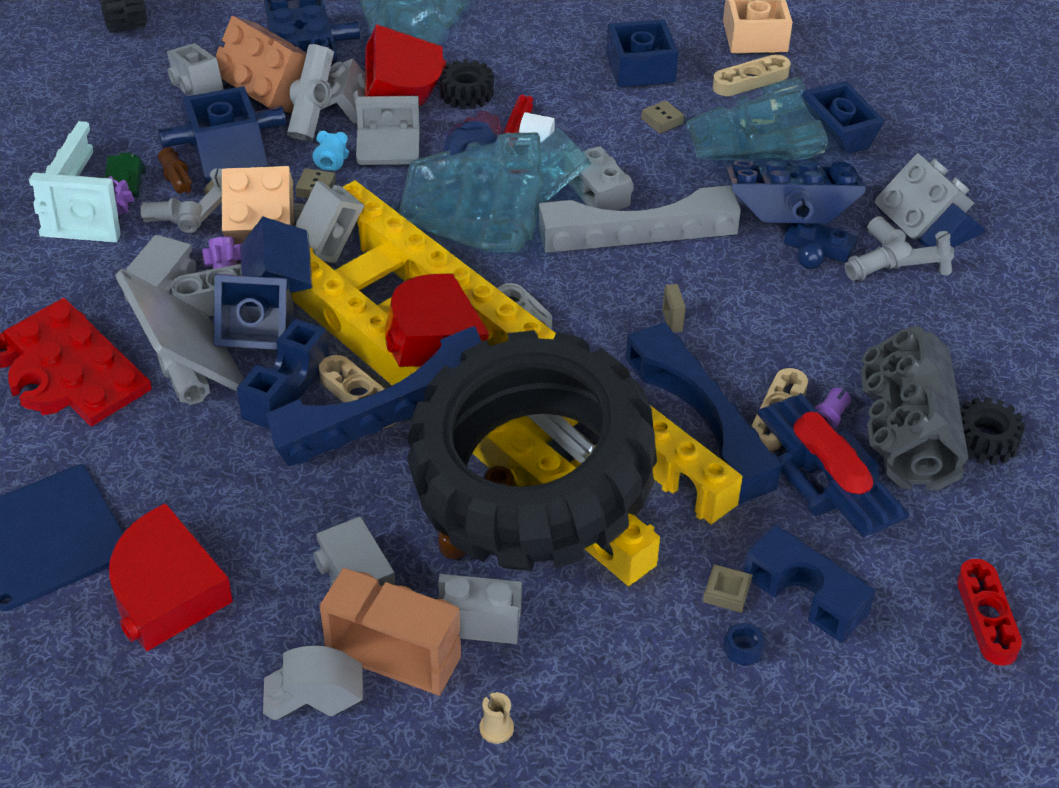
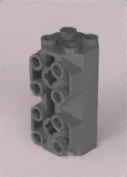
M912 326L902 329L890 338L867 349L862 357L864 364L861 369L863 392L875 401L868 412L871 417L867 423L870 447L883 457L885 474L902 489H913L912 484H926L927 490L938 491L962 479L964 473L963 464L964 462L967 463L969 457L950 350L934 333L925 332L921 327Z

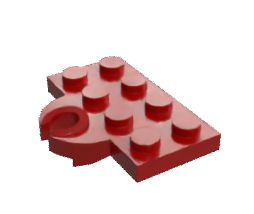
M64 297L3 331L5 341L20 355L14 360L8 371V383L12 397L19 395L22 388L28 384L39 385L34 390L24 391L19 398L21 406L39 411L41 415L54 414L70 406L92 427L152 390L151 381Z

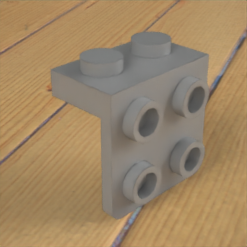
M352 58L344 63L337 62L331 66L327 80L331 87V100L327 106L321 107L320 110L337 103L352 123L357 124L356 97H365V72Z
M418 96L356 97L358 129L356 162L359 165L417 164L419 162L420 135Z
M919 153L909 161L875 199L876 205L912 239H919L952 203L965 213L974 204L966 196L970 189L956 177L952 181L945 177L948 170L935 158L928 162Z

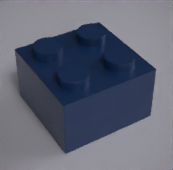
M665 19L608 24L606 55L618 87L676 82L679 52Z

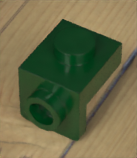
M119 153L118 156H107L105 178L112 176L113 180H116L118 183L125 180L129 187L128 191L132 192L133 197H139L141 174H146V166L141 158L132 153Z

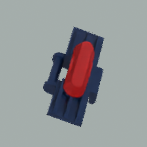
M802 393L758 410L757 415L789 451L778 457L781 464L780 475L784 474L808 502V510L814 516L822 515L837 508L863 538L909 517L907 510L878 479L879 465L848 430L837 433ZM802 467L809 473L821 469L829 480V486L825 487L824 493L820 494L799 468Z

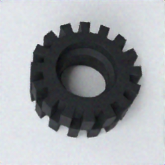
M463 59V63H459L458 60L453 61V65L448 63L440 75L441 98L444 99L446 104L451 102V107L454 108L460 105V109H466V106L476 109L477 104L480 107L485 106V102L489 103L491 97L494 96V73L491 67H487V64L484 62L478 65V60L468 63V59Z
M979 397L973 398L972 403L969 401L963 403L962 408L960 407L969 460L976 456L979 458L977 463L984 464L985 459H989L990 465H997L999 459L1002 463H1006L1010 457L1013 458L1016 455L1024 434L1025 422H1021L1023 417L1020 413L1014 414L1015 408L1012 405L1005 408L1003 407L1005 401L998 399L997 404L992 403L991 397H985L984 402H981ZM976 427L993 429L999 435L986 434Z

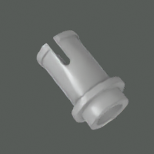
M878 247L860 257L851 256L848 262L845 263V272L850 280L863 281L867 275L884 267H889V254L883 247Z

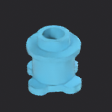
M320 131L316 138L320 145L313 152V161L322 170L336 171L341 168L344 159L348 158L349 150L346 148L348 137L343 132L332 134Z

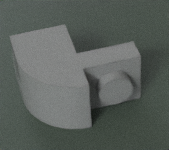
M303 646L283 653V667L264 678L263 714L273 720H278L305 704H309L328 716H334L363 700L362 663L344 652L331 647Z

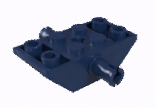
M264 0L269 31L307 52L310 44L328 47L334 51L331 66L337 63L338 59L334 42L360 39L358 21L332 24L331 21H328L323 0Z
M242 86L183 97L181 107L186 124L164 129L159 128L158 133L162 149L190 143L191 146L194 145L205 182L207 183L212 180L210 172L216 168L218 171L219 168L268 167L260 130L286 126V118L282 106L255 111L252 108L245 87Z
M740 160L735 161L734 165H725V172L732 191L764 223L829 224L863 195L866 189V185L856 169L845 162H834L831 166H818L815 162L805 161L800 162L799 166H792L788 162L769 161L766 165H754L753 162Z

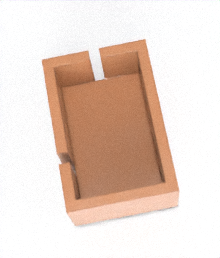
M232 15L222 38L225 45L224 47L219 46L215 55L221 79L234 87L244 86L250 97L268 108L282 106L284 112L292 113L294 104L290 99V87L295 80L301 78L307 52L295 47L290 42L255 22Z
M344 567L320 604L325 647H331L344 652L362 663V668L433 694L441 695L461 658L460 635H458L460 632L459 607L453 606L443 599H433L413 592L406 586H396L387 582L381 586L378 583V579L365 572L358 573Z

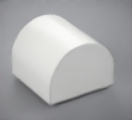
M524 113L519 128V144L550 150L555 140L554 118Z

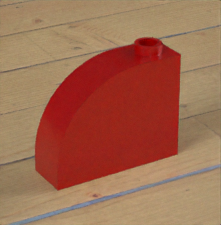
M376 24L365 49V97L418 96L419 106H421L429 99L443 68L445 69L446 60L443 59V46Z
M453 273L427 274L411 278L399 285L392 295L385 326V339L387 350L390 353L392 352L399 367H419L424 365L442 346L441 339L474 325L482 342L485 340L488 342L490 334Z
M166 503L136 520L123 533L112 552L109 578L117 608L122 618L119 620L120 626L129 641L138 640L146 652L233 602L229 579Z

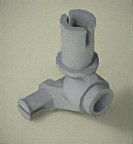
M216 168L210 172L214 186L199 203L194 201L182 203L175 197L170 198L169 201L142 202L141 217L143 222L171 221L173 224H177L181 231L194 233L201 223L222 204V169L219 168L217 171Z
M877 216L869 222L867 226L868 233L874 236L889 254L890 265L886 269L890 270L901 266L938 262V272L941 275L952 273L951 260L954 258V248L950 246V233L948 234L947 231H940L935 235L937 246L912 249L911 245L906 242L905 233L901 229L892 227L882 216Z

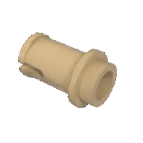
M491 693L490 700L487 697L483 700L484 717L481 719L479 728L483 739L490 743L499 744L509 740L514 732V723L510 717L511 701L503 693Z

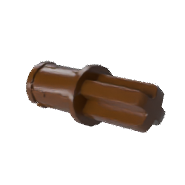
M163 148L158 153V161L163 167L165 179L172 183L177 193H190L192 190L190 186L192 180L188 174L187 164L180 160L177 151L174 152V148Z

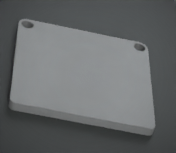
M120 269L115 277L154 350L237 392V387L244 380V377L225 346H214V325L209 317L201 310L130 272Z

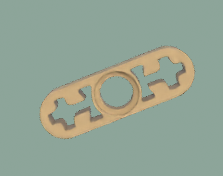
M770 55L719 70L714 74L713 90L722 96H732L783 81L789 76L790 60L782 55Z
M331 355L324 358L319 364L321 384L344 403L365 398L385 389L344 356ZM354 388H365L368 390L367 393L359 396L349 393ZM393 423V424H391V425H389V426H386V427H384V428L391 427V426H393L395 423Z
M794 368L780 370L776 374L760 409L799 393L805 396L808 385L807 376L802 371ZM793 384L790 394L785 393V387ZM756 415L752 427L758 432L760 440L770 452L778 450L783 444L772 432L769 436L764 435L768 427Z

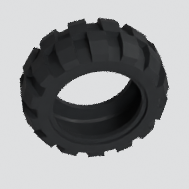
M535 330L508 333L509 341L489 346L487 340L463 351L460 358L461 363L452 369L444 365L428 383L424 392L426 402L419 401L413 412L407 435L410 446L407 460L423 511L435 530L446 536L449 535L451 545L482 562H485L490 554L495 555L498 565L505 569L533 571L534 562L554 560L555 568H560L582 561L585 557L583 549L594 543H597L604 549L628 528V513L637 515L644 507L654 484L652 469L657 463L652 409L643 387L630 377V370L602 347L592 353L590 352L589 344L583 338L561 332H556L554 339L538 338ZM552 414L567 417L585 425L599 437L594 450L580 466L559 479L540 485L524 487L501 485L482 478L467 467L473 451L485 436L500 425L523 416Z

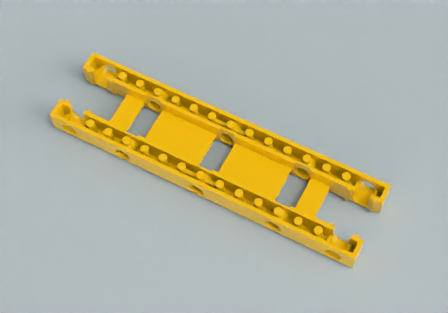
M356 180L343 186V188L364 204L357 219V224L359 227L360 249L363 252H367L333 270L316 256L310 247L313 288L291 293L293 302L392 386L414 373L421 366L399 367L392 352L390 353L387 350L385 326L391 298L376 305L359 291L391 272H394L404 281L427 274L453 273L490 334L488 338L489 346L509 341L508 333L535 330L538 338L554 339L556 334ZM650 405L657 454V463L652 469L654 480L662 485L664 492L670 491L673 494L678 490L680 473L688 476L697 490L696 517L700 520L704 518L712 525L738 505L743 476ZM528 416L516 418L500 425L485 436L472 453L489 468L503 466L509 469L513 474L514 486L518 487L535 486L554 481L581 465L576 459L568 462L547 443L552 441L553 438ZM563 417L572 426L579 423L573 419ZM628 513V528L610 543L613 556L608 554L597 543L585 548V550L629 587L657 566L660 536L654 532V527L651 524L647 526L635 515Z

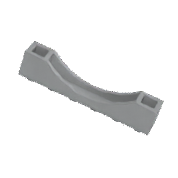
M730 185L699 188L690 196L676 203L642 211L605 210L587 206L573 200L539 203L538 228L545 253L734 235L738 234L741 209Z

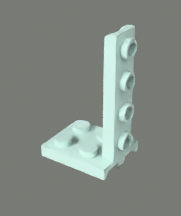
M78 121L73 131L68 134L62 148L58 149L51 165L47 166L46 172L33 173L29 179L30 185L34 188L35 201L33 204L35 214L39 215L41 225L39 235L43 237L117 243L121 232L113 180L109 178L79 176L93 154V146L88 144L87 134L90 131L88 122Z

